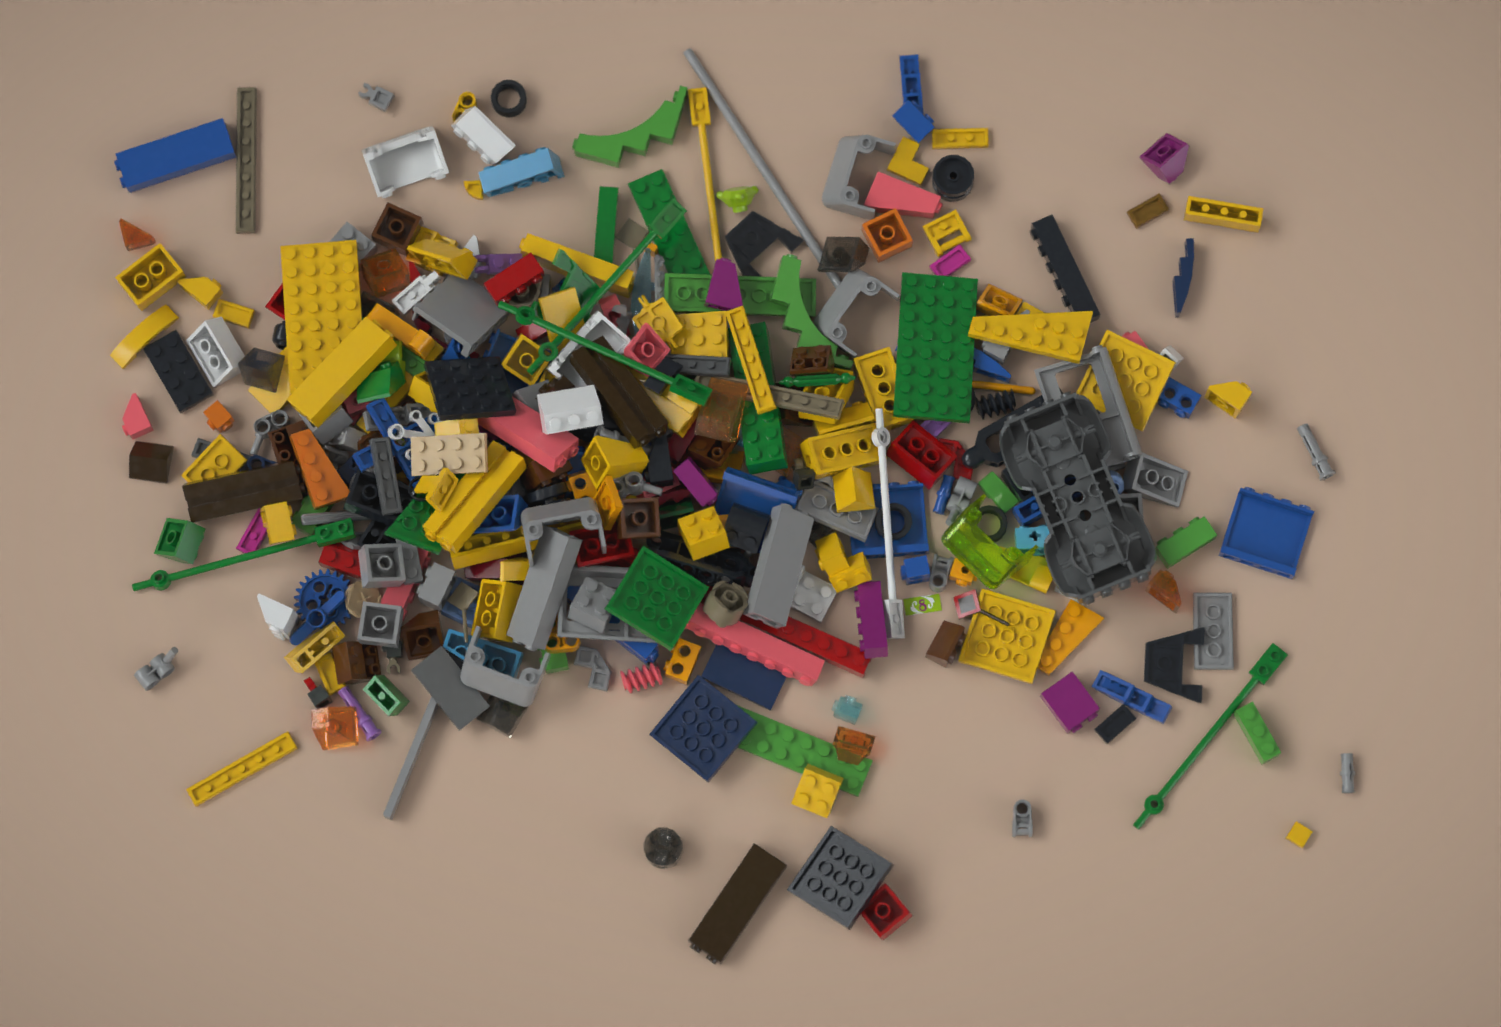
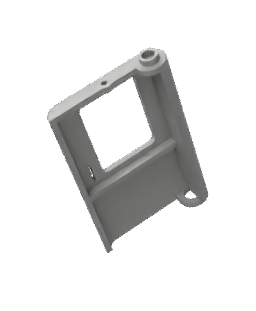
M1102 345L1093 347L1089 354L1081 356L1080 364L1062 361L1035 369L1034 372L1045 402L1050 399L1056 401L1061 398V392L1055 377L1057 373L1086 364L1091 365L1106 408V412L1099 414L1105 426L1112 447V452L1105 461L1107 467L1134 460L1143 455L1107 347Z
M574 564L558 610L557 637L657 643L621 619L618 624L608 623L603 634L576 621L566 619L567 588L569 586H581L587 576L613 589H617L630 567L590 565L578 568Z

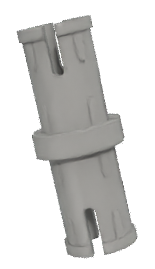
M1353 753L1341 754L1342 767L1340 771V776H1342V793H1355Z

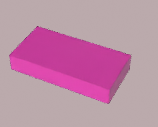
M958 245L931 264L929 268L935 275L950 276L970 262L971 258L962 246Z

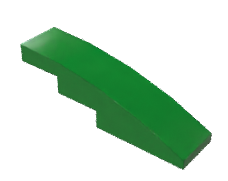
M600 186L594 257L613 264L619 187Z

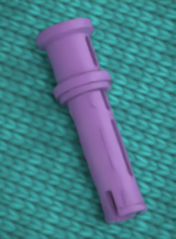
M349 686L343 687L338 691V694L355 717L357 727L361 728L366 735V740L371 741L378 737L382 731L377 729L372 721V716L367 715Z

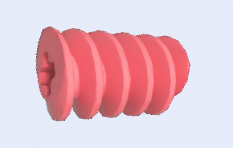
M651 662L649 669L645 664L642 665V671L635 667L634 673L628 669L627 675L620 671L625 691L627 689L630 694L633 693V687L639 692L641 685L647 689L648 683L652 687H655V681L660 685L663 683L658 662L657 667Z

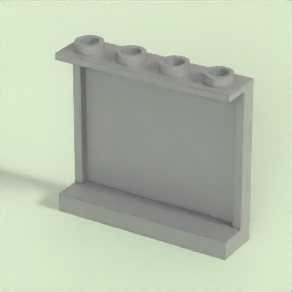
M449 274L445 277L443 283H438L433 292H428L423 301H418L412 310L414 311L413 321L421 315L464 345L461 354L466 358L492 332H495L509 316V312L498 308L484 287L471 278L465 280Z

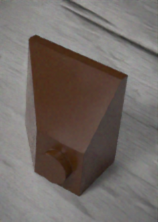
M438 610L419 613L401 627L408 661L426 658L439 647H443L444 637Z

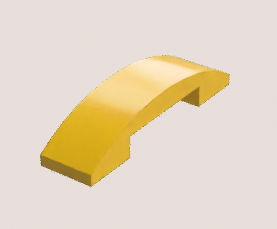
M165 304L137 325L118 344L110 356L124 369L137 357L136 354L162 330L166 331L179 317Z

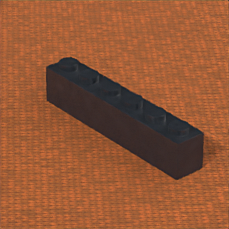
M1053 214L1033 222L1031 230H1029L1030 235L1039 245L1037 249L1040 256L1045 257L1047 261L1045 264L1049 274L1052 273L1055 278L1053 282L1057 291L1060 290L1063 295L1061 299L1064 306L1069 307L1070 312L1093 311L1090 323L1099 320L1101 314Z

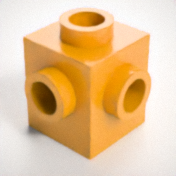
M955 558L949 580L956 581L955 584L962 587L971 586L972 581L976 582L979 571L976 570L977 564L969 558H963V560Z

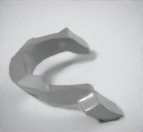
M615 305L612 311L621 313V317L616 319L617 328L626 335L628 325L632 319V312L626 311V305Z

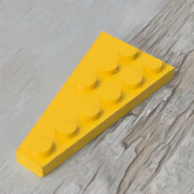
M1093 311L977 316L972 318L968 337L1080 364Z

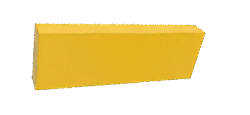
M988 128L932 129V149L989 147Z

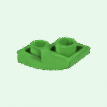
M993 471L978 482L985 495L991 498L1004 514L1019 502Z

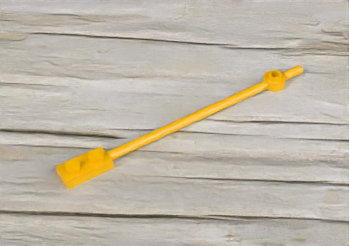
M703 87L688 89L692 127H698L714 258L716 261V259L722 258L706 134V126L711 125L707 88Z

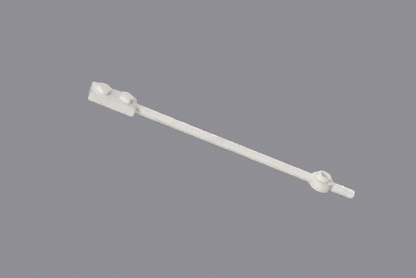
M883 408L875 409L877 429L873 430L871 438L873 444L878 447L889 595V599L883 600L887 639L905 638L902 600L896 598L886 446L890 443V433L884 428Z

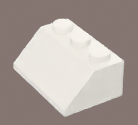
M476 106L466 109L451 125L454 129L453 132L459 138L463 137L468 142L467 146L471 150L477 151L481 155L480 158L486 164H496L516 146Z
M222 317L205 320L186 340L213 388L237 376L249 365L248 360Z
M594 385L537 394L542 431L545 434L603 425L601 405Z
M258 593L257 598L269 630L272 631L271 633L280 640L284 641L285 638L290 640V636L296 631L300 622L299 616L294 609Z

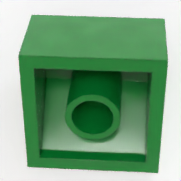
M390 360L382 362L357 387L358 404L391 397L406 383L399 361L392 363Z
M166 518L154 554L177 562L193 564L197 558V552L203 541L206 528L188 520Z

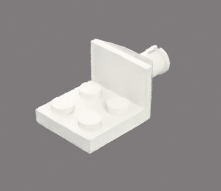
M802 565L791 608L822 623L837 593L832 584L806 572L805 566Z

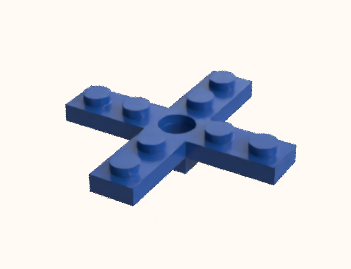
M381 398L367 404L366 408L382 436L389 437V427L400 423L385 398ZM432 415V421L436 422V416ZM428 417L424 418L426 423L435 433L434 425L428 422ZM417 423L406 428L403 427L405 430L423 432ZM396 429L392 430L393 435L397 436L398 431ZM402 437L405 441V446H398L390 438L393 457L395 456L409 482H411L416 477L412 476L411 460L405 457L406 450L411 448V438ZM370 446L352 455L361 472L374 467ZM419 480L412 484L413 488L416 487V484L419 482Z

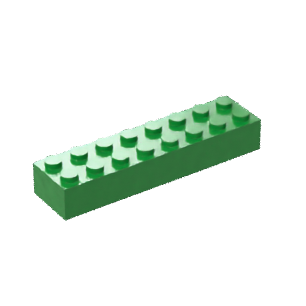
M766 322L750 324L769 385L777 386L770 335ZM728 328L734 378L747 380L731 329ZM737 399L746 466L749 473L752 475L788 468L780 408L776 407L777 409L758 415L754 402Z

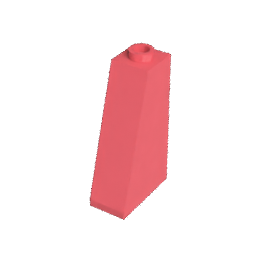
M877 172L864 206L875 209V213H886L896 208L899 215L934 218L935 213L939 214L943 204L940 203L941 196Z

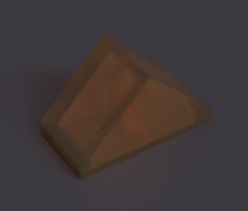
M122 218L119 220L124 244L128 251L155 244L156 240L152 235Z

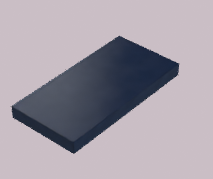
M717 644L701 675L703 679L768 710L772 709L786 679L781 672L775 669H768L758 661H751L747 656L741 653H734L728 647Z

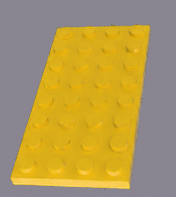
M356 240L280 246L290 395L362 321Z

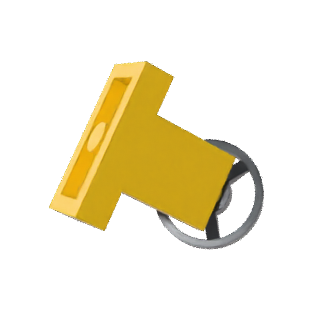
M442 468L438 476L422 475L414 478L408 486L409 495L416 501H427L436 511H442L459 479L449 468ZM419 480V482L416 484L415 489L411 492L410 489L412 484ZM417 493H428L426 498H417L414 496Z

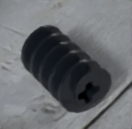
M1011 388L1009 394L1006 390H1003L1002 396L999 392H995V398L991 393L988 394L987 400L984 395L980 396V401L976 397L975 406L978 415L984 420L986 413L992 418L993 412L997 416L1000 415V410L1005 415L1008 408L1013 412L1016 407V401Z

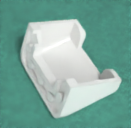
M433 126L362 150L378 197H390L396 188L428 177H435L436 180L445 178L446 174L449 173Z
M596 311L576 333L590 341L603 335L614 351L621 355L624 354V349L631 341L629 337L599 311ZM570 340L546 369L557 379L564 375L575 387L587 386L570 363L571 353L583 347V345Z

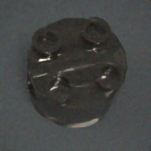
M667 827L657 828L646 836L644 853L647 861L654 867L668 869L674 867L680 861L683 854V844L679 835L674 830Z

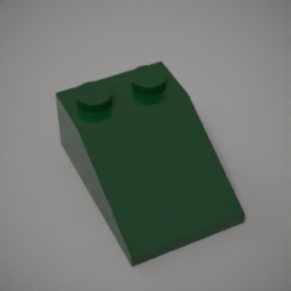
M685 497L678 503L666 501L659 506L660 530L676 528L677 519L694 513L690 497Z

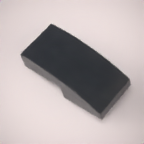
M666 357L655 370L676 378L683 366ZM649 376L643 385L661 396L668 384Z

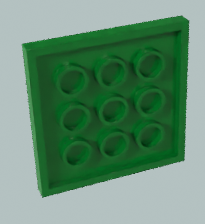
M643 546L605 607V610L671 651L709 587Z

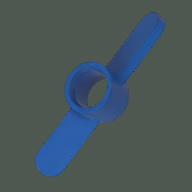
M337 591L320 608L310 610L307 613L306 621L290 636L291 644L299 645L316 628L325 626L328 622V616L344 602L346 594L342 591ZM315 611H319L323 615V622L320 625L313 624L311 616Z

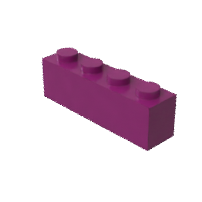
M864 582L857 585V590H854L855 602H859V607H856V617L861 619V623H858V635L863 637V640H859L860 652L864 651L865 659L888 657L881 582Z

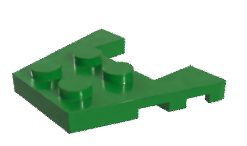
M558 249L552 265L568 272L560 291L575 287L580 308L582 309L600 287L564 250ZM534 300L531 308L535 311V316L543 319L540 303ZM591 309V310L588 312V314L583 318V319H584V323L587 322L588 317H589V315H590L592 309Z

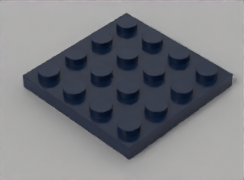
M697 675L649 735L709 783L758 722L700 675Z

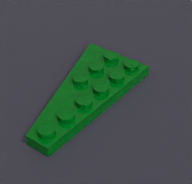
M454 474V475H455V476L459 479V481H460L465 474ZM418 493L415 497L426 498L428 493ZM413 499L384 534L437 555L440 554L442 549L440 543L432 542L425 536L426 533L423 525L435 511L427 501L419 502Z

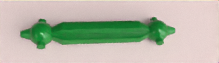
M836 373L800 375L795 378L787 376L780 380L779 384L787 388L793 385L797 387L837 385L840 382L848 384L855 380L856 377L849 373H843L842 375Z

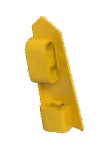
M981 542L964 551L965 558L973 560L977 564V568L1002 579H1013L1044 594L1047 593L1053 580L1044 557H1016V550Z

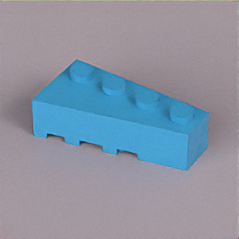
M541 147L536 149L534 153L521 154L517 159H508L502 161L500 165L485 167L483 171L478 172L484 194L492 197L514 191L516 186L517 188L530 187L534 181L548 182L549 177L556 175L558 179L563 178L564 173L559 156L549 148Z
M448 629L443 647L464 660L472 636L468 635V643H465L464 633ZM479 638L476 647L481 648L485 653V660L482 666L516 678L524 653Z

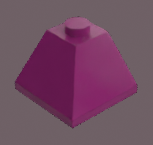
M1166 133L1140 156V159L1159 179L1170 184L1184 171L1189 145Z

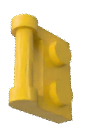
M957 210L922 226L937 257L963 242L967 243L972 240ZM960 230L962 235L939 246L937 241Z

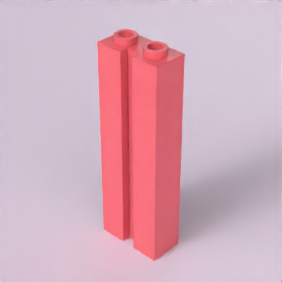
M513 396L516 408L514 416L477 418L478 425L552 472H555L559 467H563L566 461L571 457H575L579 451L578 437L568 431L553 434L543 433L540 413Z

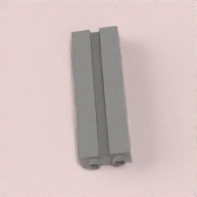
M785 503L772 508L747 600L748 606L744 611V615L755 620H761L764 624L774 628L786 626L814 518L808 516L807 512L794 510L791 505Z
M543 526V534L538 540L533 555V567L528 569L506 634L513 638V642L521 645L525 644V648L531 651H536L537 649L545 650L582 540L568 535L558 528Z

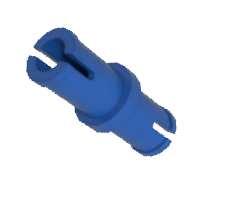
M943 475L940 490L936 493L937 500L933 509L934 513L945 514L948 499L952 496L950 493L955 481L954 477Z

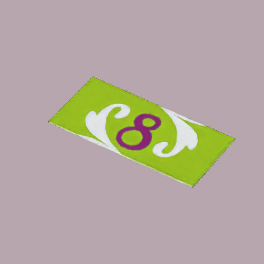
M939 594L903 599L906 616L942 611Z

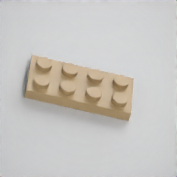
M487 433L411 437L412 476L439 475L442 468H449L453 474L488 472Z

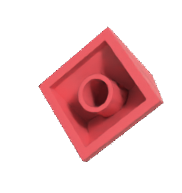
M646 322L624 349V356L655 369L671 349ZM631 368V369H633V370H635V371H637V372H639V373H641V374H643V375L649 377V375H647V374H645V373H643V372H640V371H638V370H636V369H634V368Z

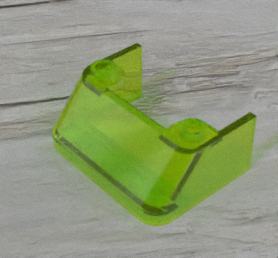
M983 494L969 505L945 530L941 541L986 587L996 589L1030 561L1038 546L1035 545L1025 554L1016 547H1008L1003 551L977 526L982 519V514L978 509L987 497Z

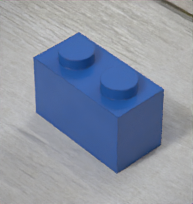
M907 100L892 117L919 143L934 128L932 125L934 120L927 113L923 115L919 111L921 107L914 100L912 102Z

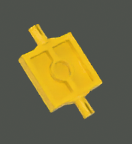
M641 295L638 300L643 308L640 313L632 318L636 326L640 330L643 324L647 322L658 336L667 343L671 351H676L679 347L673 338L685 329L664 297H661L656 302L649 303L645 295Z

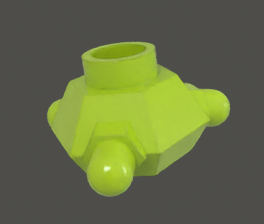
M741 186L729 188L724 192H717L716 197L725 202L728 207H732L733 212H744L748 210L747 205L751 204L754 195L758 193V187Z

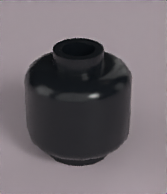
M285 321L275 325L272 337L276 348L281 350L287 347Z

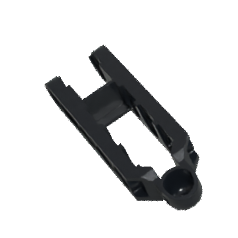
M1043 396L1035 398L979 430L975 446L966 450L962 455L963 465L968 469H976L983 464L996 468L1003 465L1004 460L1001 451L998 453L991 452L986 444V439L994 434H1000L1001 429L1005 425L1004 422L1007 421V417L1013 414L1022 415L1026 409L1033 406L1036 408L1043 406Z
M660 530L658 538L661 539V542L656 543L652 538L646 539L649 550L703 584L714 587L716 583L722 581L720 577L726 576L730 579L729 582H726L728 584L736 583L742 588L743 586L751 588L756 567L751 566L743 554L724 549L713 553L717 556L716 559L705 556L693 561L682 536ZM732 559L736 564L730 565L726 560ZM689 565L693 568V570L687 571L683 568V566ZM702 571L710 572L711 576H704Z

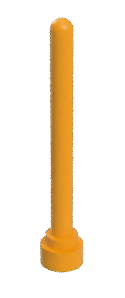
M972 380V388L996 391L1006 390L1007 392H1010L1012 388L1013 393L1030 395L1036 392L1034 387Z

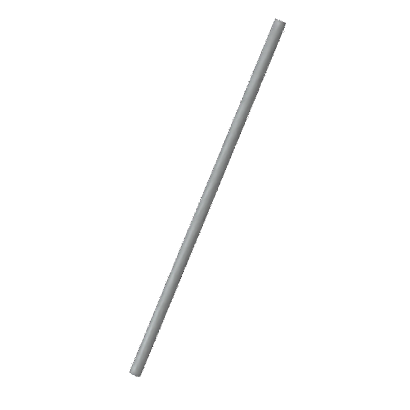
M691 48L687 49L683 54L703 85L707 88L712 99L835 289H837L842 280Z

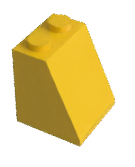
M597 435L592 439L581 461L593 485L598 490L605 476L612 475L613 479H617L633 471L642 474L649 459L641 446L634 449L628 442Z

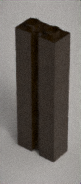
M603 335L592 341L614 351ZM584 346L571 353V365L586 385H594L599 402L634 449L640 446L644 447L655 437L660 438L666 433L668 421L625 364Z
M297 459L185 483L182 488L188 504L191 522L194 523L258 509L265 505L303 499L305 493H307V487L305 482L301 480L302 472Z
M754 843L689 938L690 948L697 953H700V951L706 953V959L713 964L717 962L722 964L787 868V865Z

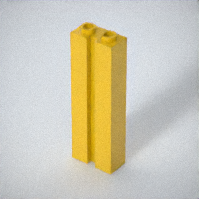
M527 233L526 238H522L519 245L522 258L532 253L541 267L567 276V271L552 265L558 249L564 250L599 287L619 267L618 265ZM627 269L608 291L629 298L636 282L634 271Z
M365 317L286 400L297 412L319 428L397 346L393 340L394 335L387 329L383 331L381 329L382 326L375 319L371 321Z
M627 367L668 421L667 428L683 438L704 406L669 391L671 386L669 384L662 395L659 396L643 385L648 378L647 376Z
M493 440L487 448L488 472L467 473L455 486L442 511L435 510L424 523L425 536L432 542L440 543L445 550L457 553L526 470L527 466L522 456L513 451L506 450V447Z

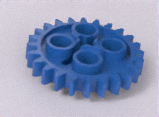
M319 569V575L317 576L312 572L311 579L305 576L307 582H299L302 589L296 588L299 595L294 596V599L299 601L294 606L300 608L296 613L297 615L303 614L300 620H306L307 613L310 611L308 605L311 602L318 603L317 608H320L323 605L321 599H326V597L330 599L334 592L338 590L345 593L350 580L343 581L345 576L342 574L338 577L337 571H334L331 575L329 569H327L326 574H323L322 570ZM323 584L325 586L324 590L316 592L315 588L317 585ZM330 585H333L332 588H331V590H330L329 593H328V588H329V586H330ZM344 601L335 609V614L328 617L326 625L334 621L339 627L338 623L340 622L346 625L345 618L351 619ZM319 611L313 612L311 620L315 625H320L323 622V615L318 616Z

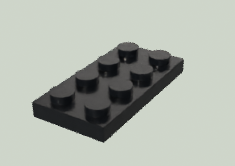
M176 330L143 348L180 413L214 395Z

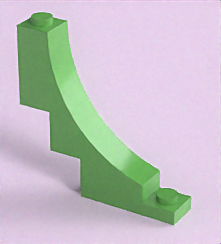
M680 86L679 91L674 93L673 102L665 100L649 119L633 129L606 136L579 133L578 139H574L572 146L575 156L619 168L623 151L646 156L651 139L672 145L688 95L687 87Z
M792 254L783 255L769 301L787 307L782 329L800 334L796 348L801 346L831 345L835 362L834 367L850 370L853 361L849 360V357L839 354L835 356L838 346L828 340L816 328L805 310L799 284L802 260L797 259L798 257Z

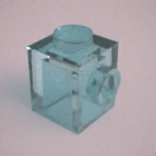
M848 695L845 697L841 696L839 701L835 700L833 704V717L855 725L861 712L862 704L856 702L857 699Z

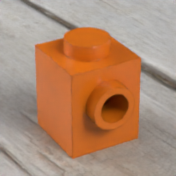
M218 400L203 412L208 419L206 423L213 431L217 429L221 433L233 426V417Z

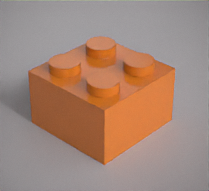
M896 208L862 224L861 231L878 263L912 247L913 240Z

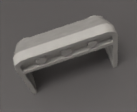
M870 135L843 137L838 143L822 194L824 206L868 220L874 219L875 209L859 205V192L855 188L847 186L857 152L869 154L873 150L894 155L896 143Z
M855 268L847 273L816 316L813 324L838 348L852 358L858 357L857 353L842 343L847 336V330L844 325L838 322L860 291L868 296H874L882 290L897 301H899L900 295L877 278Z
M586 497L530 507L523 510L521 513V523L529 566L533 567L529 541L541 538L543 526L580 519L584 528L588 530L598 529L602 554H605L606 543L597 502L593 498Z
M476 626L460 674L462 683L522 707L530 706L534 702L551 654L545 653L539 670L530 667L525 668L521 672L519 679L482 666L485 660V653L476 645L483 629Z

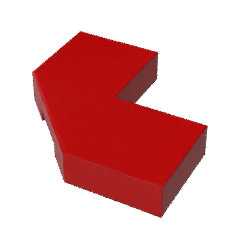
M939 438L941 443L957 455L953 470L955 480H958L960 476L971 480L973 469H968L963 465L962 455L965 450L959 441Z

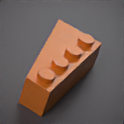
M306 429L291 434L290 441L300 465L314 510L346 500L349 489L311 430Z

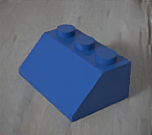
M520 495L503 496L473 534L516 531L522 526L521 513L528 508V504Z

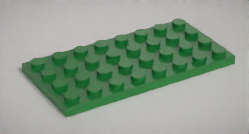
M902 272L893 417L970 423L975 338L968 337L972 318L976 317L978 279Z

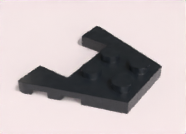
M754 211L748 214L725 235L726 242L742 276L761 277L750 263L776 239H779L790 252L794 251L804 241L801 237L790 233V231L781 228Z
M1205 627L1146 642L1144 682L1194 702L1202 703V685L1182 684L1184 644L1204 645Z

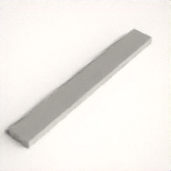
M432 696L383 813V816L389 820L393 819L439 705Z

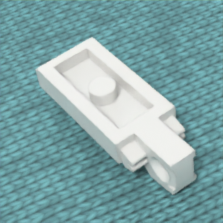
M435 271L428 276L425 274L419 276L392 300V303L404 316L407 315L418 301H423L428 292H433L434 284L441 279Z

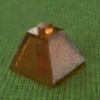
M1160 569L1150 580L1145 591L1176 614L1182 604L1176 580L1173 579L1174 576L1169 571H1162Z
M325 707L311 710L312 730L322 750L359 745L356 707Z

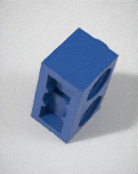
M1169 377L1158 399V405L1165 409L1170 408L1174 410V413L1181 418L1186 417L1189 419L1202 395ZM1171 391L1174 397L1167 398L1164 392ZM1187 400L1191 406L1185 408L1181 405V401Z
M927 555L904 559L903 565L900 566L902 581H906V585L929 581L930 570Z

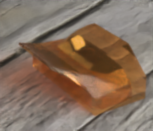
M838 726L833 741L838 760L858 765L865 757L871 754L876 736Z

